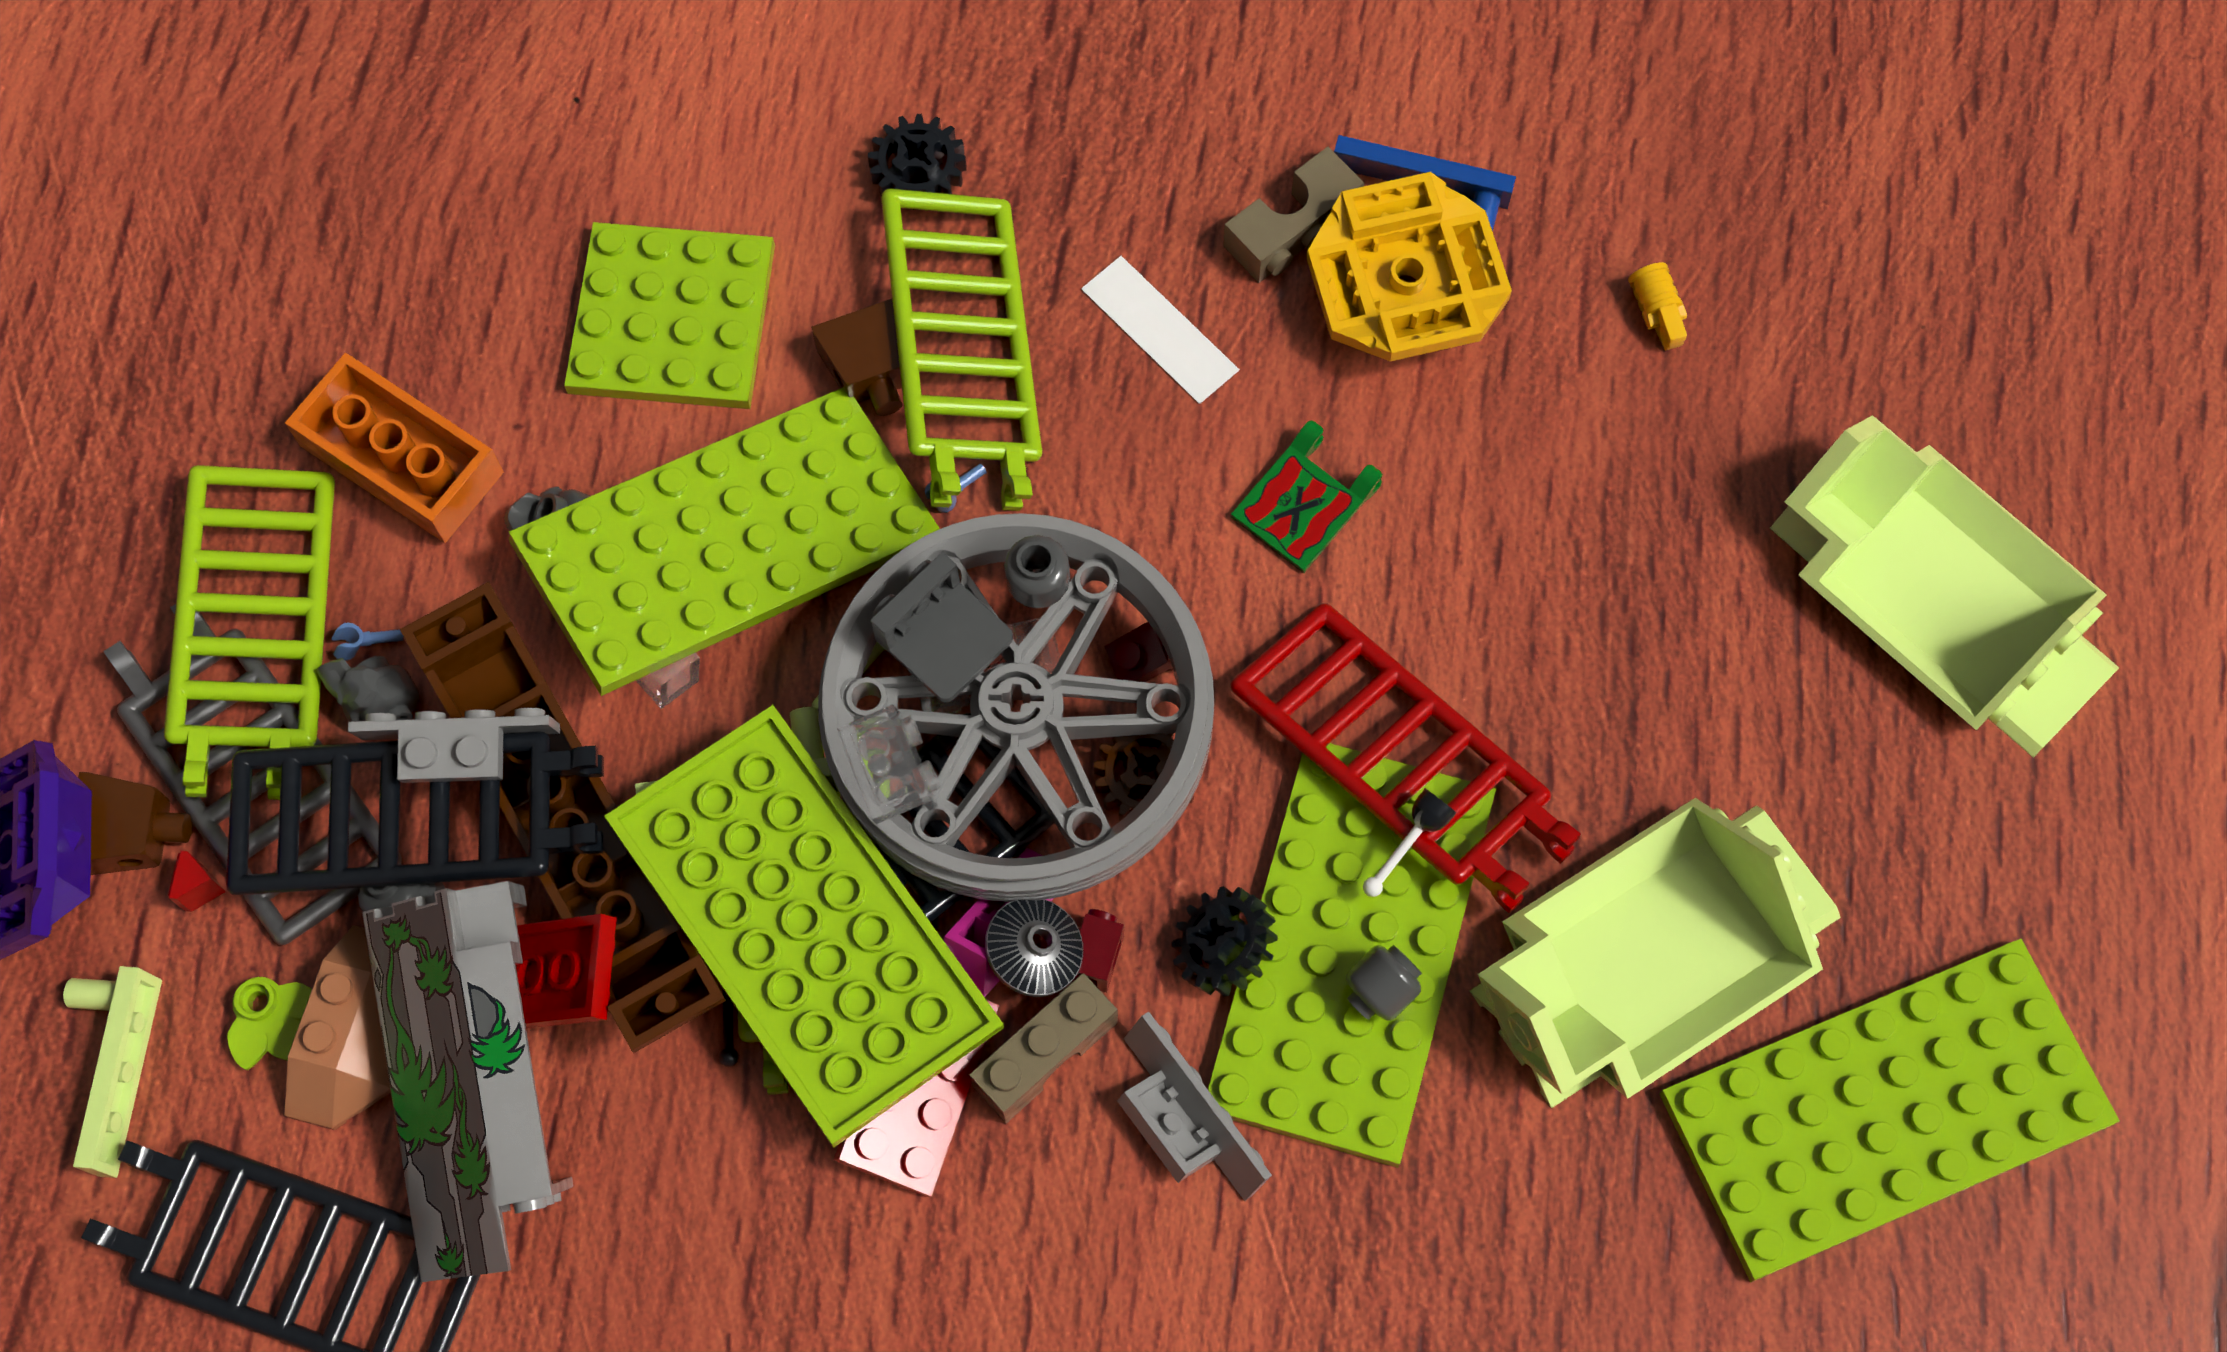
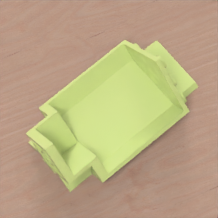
M1873 415L1846 429L1785 500L1788 507L1770 527L1774 533L1809 562L1798 574L1804 581L1975 730L1989 719L2033 758L2120 668L2082 636L2103 614L2096 606L2106 597V594L1934 448L1928 445L1918 452L1914 451Z
M1694 798L1502 921L1514 951L1478 973L1481 984L1471 989L1470 993L1480 1007H1485L1497 1018L1501 1027L1498 1033L1521 1066L1528 1064L1532 1068L1541 1088L1540 1093L1551 1108L1600 1076L1628 1099L1823 970L1816 951L1819 947V941L1815 934L1841 917L1835 903L1765 810L1756 805L1731 821L1719 808L1712 809L1697 798Z

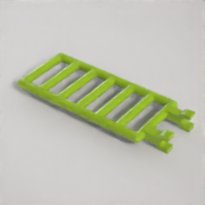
M886 189L882 193L881 200L908 448L913 455L929 456L932 479L930 485L931 507L949 508L952 505L951 495L958 496L961 493L959 476L955 471L954 458L1000 460L1003 482L1001 489L1002 510L1020 511L1023 508L1022 499H1030L1033 496L1031 481L1026 475L1025 462L1038 461L1042 456V445L1011 205L1007 200L998 198ZM901 208L994 216L997 238L904 230ZM905 248L999 256L1002 278L908 270ZM910 289L1004 296L1007 318L912 311ZM915 330L1009 337L1012 359L917 353ZM919 372L1014 378L1017 401L922 395ZM924 414L1020 420L1022 443L926 437Z
M196 465L190 468L164 723V738L167 742L187 744L183 773L186 797H207L210 745L285 748L314 746L317 741L321 678L318 675L317 669L322 665L335 490V479L330 473ZM207 484L315 490L313 513L208 508L205 507ZM203 526L312 532L310 555L201 550ZM199 569L309 574L307 597L197 592ZM195 612L306 616L304 640L193 636ZM191 655L302 660L301 684L189 680ZM187 699L299 704L298 727L293 729L185 725ZM268 768L266 777L268 799L280 800L281 768Z

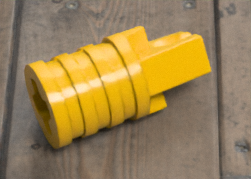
M1658 262L1640 268L1629 276L1628 282L1630 287L1633 288V293L1638 300V305L1648 330L1655 328L1665 351L1682 346L1687 337L1682 320L1687 318V313L1681 298L1678 297V291L1673 285L1674 281L1669 274L1667 264Z

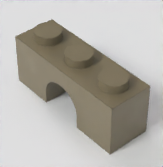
M1326 147L1294 171L1291 195L1302 205L1303 208L1293 214H1280L1271 210L1259 198L1225 223L1223 246L1258 283L1270 274L1274 276L1279 275L1291 264L1296 254L1304 248L1309 249L1321 226L1331 213L1332 207L1341 191L1363 187L1364 182L1329 147Z
M1084 973L1081 974L970 1074L972 1087L1007 1124L1043 1091V1085L1056 1069L1076 1053L1082 1056L1118 1023V1009Z

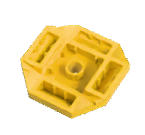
M1432 172L1341 191L1332 207L1331 213L1321 226L1307 252V262L1330 338L1390 362L1481 341L1509 301L1512 292L1486 210L1466 196L1447 187L1446 182ZM1408 275L1417 281L1408 283L1402 281L1399 277Z

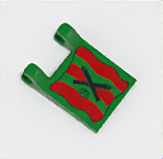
M1312 420L1303 426L1288 449L1231 513V518L1303 573L1307 571L1359 508L1381 487L1383 475L1373 465H1367L1350 489H1347L1310 461L1307 457L1322 444L1324 438V429Z

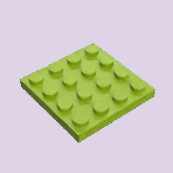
M593 222L564 384L567 394L750 409L775 250L773 237Z

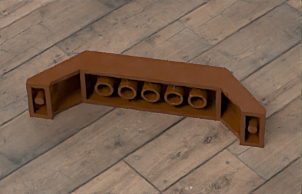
M489 582L400 629L419 666L450 718H465V711L491 710L495 712V717L514 716L515 709L539 708L545 710V715L551 716L560 724V734H548L550 738V752L567 751L582 747ZM530 752L503 753V780H500V808L527 857H529ZM576 775L550 777L549 828H565L583 823H596L597 831H602L603 853L582 854L569 852L549 854L548 871L538 877L562 919L594 914L617 917L610 982V1000L607 1007L631 1051L635 1053L726 1000L696 947L682 931L606 821L604 815L617 807L601 778L580 777Z

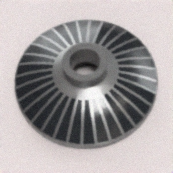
M1014 900L1003 906L991 919L985 936V952L991 969L1003 984L1020 994L1042 997L1059 992L1075 978L1082 964L1083 942L1076 923L1060 906L1048 900ZM1034 934H1039L1045 939L1047 943L1046 949H1041L1035 945L1033 941Z

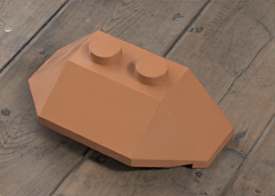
M355 925L349 929L322 961L287 1062L284 1116L332 1130L338 1129L347 1122L346 1120L363 1112L391 1093L365 928Z

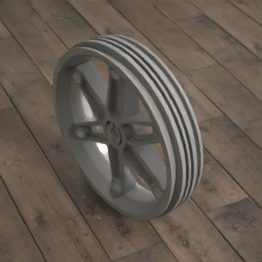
M997 514L952 524L922 537L893 556L868 579L853 598L840 620L827 650L818 695L819 727L828 767L842 801L873 844L890 859L911 874L934 886L960 895L1004 902L1014 900H1045L1086 890L1111 879L1150 852L1173 828L1191 801L1207 763L1212 741L1214 717L1213 676L1201 632L1190 610L1163 575L1136 551L1112 536L1072 520L1037 514ZM1041 535L1052 538L1067 553L1069 567L1077 570V573L1069 582L1068 590L1063 597L1047 609L1019 646L1013 639L1012 643L1001 653L1005 662L992 667L987 672L983 670L959 694L971 695V715L898 709V698L936 697L913 675L862 678L868 658L877 642L870 621L874 617V609L889 594L896 596L909 584L910 575L919 564L925 560L932 562L942 551L957 564L960 583L995 615L996 613L966 570L990 563L1005 562L1006 555L1011 547L1024 537ZM1096 580L1104 582L1108 586L1100 593H1090L1083 589L1086 583ZM1117 593L1126 598L1145 617L1160 638L1171 662L1177 685L1074 674L1106 613L1113 604ZM1075 608L1082 612L1084 616L1055 669L1050 674L1046 669L1032 662ZM872 695L881 699L877 707L872 710L865 711L856 707L859 700L865 696ZM1063 697L1137 703V713L1063 717ZM1015 700L1023 701L1020 712L1011 711ZM1167 701L1177 705L1179 710L1172 716L1164 717L1155 713L1153 708L1158 703ZM857 726L959 737L912 824L888 802L872 779L861 754ZM1176 733L1169 757L1155 784L1143 800L1124 819L1110 828L1070 740ZM983 738L991 745L1002 750L960 805L957 806L948 801ZM1049 739L1079 802L1069 808H1066L1028 751L1039 747ZM1016 766L1071 849L1030 858H998L966 852L953 846ZM934 820H943L950 825L948 831L940 837L927 836L923 831L925 826ZM1085 823H1093L1101 829L1099 836L1090 841L1077 838L1074 832L1077 827Z

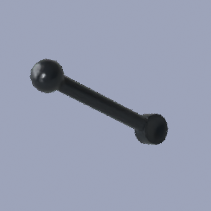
M722 988V995L726 1001L723 1002L724 1049L719 1054V1061L722 1065L731 1067L738 1062L739 1054L734 1049L733 1003Z

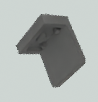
M943 551L932 562L925 560L919 564L910 575L909 584L896 596L889 594L881 600L874 609V617L870 620L876 641L942 702H950L955 699L1013 641L1012 630L960 583L957 564Z

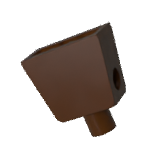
M892 299L811 327L819 356L840 388L844 387L849 397L854 396L858 403L871 399L878 416L893 414L902 407L903 404L897 389L902 388Z
M79 772L78 778L92 791L91 875L155 868L161 863L164 842H189L192 834L190 814L169 813L170 800L157 788L89 772Z

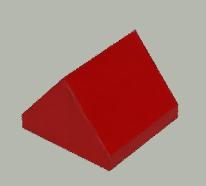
M180 850L168 897L182 910L192 912L226 891L202 863L188 851Z

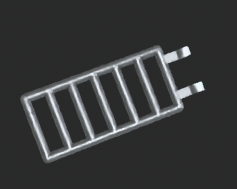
M176 604L170 607L174 614ZM195 612L193 636L216 637L200 612ZM231 629L220 636L247 638L238 629ZM119 641L103 651L133 692V695L118 705V715L186 813L190 814L192 823L227 872L228 837L218 823L229 817L231 791L208 807L205 806L200 797H186V786L183 785L184 768L181 770L167 751L174 744L165 740L164 728L155 733L141 713L167 696L169 671L151 682L133 653L127 650L124 644ZM191 655L189 680L224 657ZM237 657L246 673L232 682L278 683L261 658ZM204 700L186 712L185 725H203L238 701ZM269 703L272 709L246 726L279 728L284 725L286 728L297 729L299 711L293 703ZM318 738L314 746L322 745ZM216 746L209 752L208 775L232 760L236 752L247 750L250 747ZM331 765L313 766L325 783L301 798L300 823L330 803ZM263 769L252 776L251 801L268 790L266 788L267 769ZM351 786L349 845L363 836L378 857L379 824ZM279 814L249 834L248 858L278 839ZM328 836L298 856V871L314 870L327 861ZM399 853L398 864H401L402 858ZM378 858L365 867L377 866ZM360 888L332 889L287 921L283 919L270 900L279 893L243 895V897L274 942L278 945H286L358 896Z

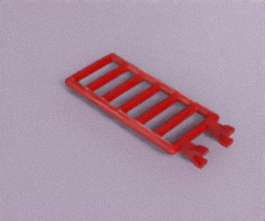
M1322 603L1231 681V690L1237 697L1402 840H1404L1415 824L1403 815L1399 809L1466 747L1471 748L1489 766L1447 804L1457 812L1451 821L1441 830L1434 832L1423 831L1411 848L1453 884H1462L1471 875L1491 891L1496 902L1508 913L1522 902L1524 898L1522 893L1528 888L1529 882L1518 873L1505 869L1491 857L1523 826L1543 843L1546 851L1560 864L1575 849L1573 844L1579 839L1581 833L1570 824L1558 821L1543 808L1551 800V792L1545 785L1329 604ZM1324 625L1345 642L1276 703L1255 686ZM1359 655L1381 672L1312 734L1290 717ZM1395 685L1416 702L1413 707L1348 765L1344 764L1326 748ZM1432 715L1453 734L1384 797L1381 796L1362 778ZM1505 777L1523 792L1526 797L1458 861L1455 860L1436 841Z

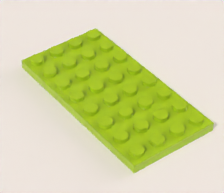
M843 387L509 531V542L599 694L603 696L876 570L905 547L930 533L940 530V528L854 396L849 397Z
M774 705L604 815L612 830L682 931L696 947L707 967L833 1148L1004 1029L1003 1022Z
M1331 743L1326 746L1329 751L1346 765L1361 753V751ZM1303 753L1261 899L1267 905L1265 910L1276 920L1268 929L1278 935V940L1266 946V950L1274 955V957L1270 961L1261 960L1258 966L1261 968L1263 975L1260 978L1253 974L1246 977L1247 989L1243 991L1239 987L1236 988L1208 1091L1218 1104L1230 1114L1233 1121L1398 1168L1401 1163L1474 877L1471 875L1464 883L1453 884L1410 847L1382 883L1383 890L1381 894L1376 897L1367 896L1363 891L1364 881L1370 877H1375L1403 840ZM1384 758L1362 779L1384 797L1416 766ZM1438 773L1406 802L1399 811L1414 823L1412 807L1424 788L1445 804H1448L1471 781ZM1496 788L1490 790L1436 841L1455 860L1458 861L1484 837ZM1394 944L1422 972L1417 978L1421 985V992L1394 1020H1384L1377 1014H1374L1368 1020L1347 999L1353 992L1346 980L1347 973L1374 946L1380 945L1389 949Z
M2021 938L1670 1086L1659 1093L1750 1283L2120 1122Z

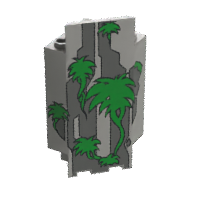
M510 881L462 890L445 888L434 891V895L413 897L392 903V906L362 912L421 1282L510 1271L511 1264L502 1212L510 1211V1204L514 1205L515 1213L545 1208L547 1205L562 1201L561 1192L573 1187L572 1177L552 1181L550 1177L516 965L523 964L514 908L527 906L524 886Z

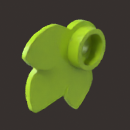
M266 977L248 979L238 987L232 1002L236 1019L228 1031L227 1039L231 1054L240 1067L244 1070L251 1069L267 1051L274 1057L288 1061L291 1046L312 991L310 987L298 982L278 985ZM266 995L268 999L266 1007L260 1011H254V1000L259 996Z

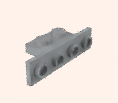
M539 708L515 709L514 716L495 717V712L491 710L465 711V718H446V714L443 712L422 711L415 713V720H396V715L390 713H370L365 715V721L348 722V732L361 740L398 739L397 780L402 783L503 780L504 733L541 731L546 734H560V724L551 716L545 715V710Z
M1147 1012L1140 1017L1124 1037V1040L1151 1076L1125 1091L1117 1102L1177 1183L1214 1160L1243 1200L1246 1201L1260 1189L1272 1174L1264 1165L1261 1155L1248 1144L1233 1124L1230 1114L1218 1104L1205 1087L1196 1069L1187 1063L1172 1043L1169 1033L1157 1023L1150 1012Z

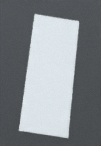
M1122 256L1081 288L1199 404L1240 370Z

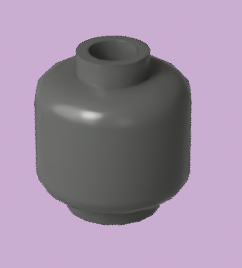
M1028 536L1016 542L1008 551L1004 563L1007 588L1016 601L1024 606L1038 609L1049 607L1063 597L1068 590L1070 582V567L1067 553L1058 542L1046 536Z
M1394 944L1389 949L1380 945L1374 946L1347 973V983L1353 990L1347 999L1368 1020L1374 1014L1387 1021L1394 1020L1420 994L1421 985L1417 978L1422 972Z

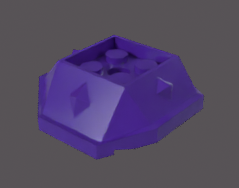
M33 740L0 759V960L49 937L52 925L90 897L92 791L55 756L53 743Z

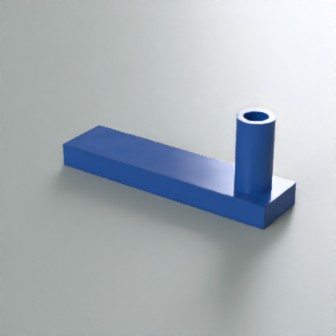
M1338 135L1334 153L1354 173L1386 181L1432 172L1446 182L1447 187L1466 196L1486 210L1492 232L1499 207L1508 209L1516 176L1342 135Z

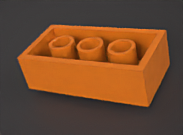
M346 352L285 422L300 447L443 543L450 539L504 473L493 449Z

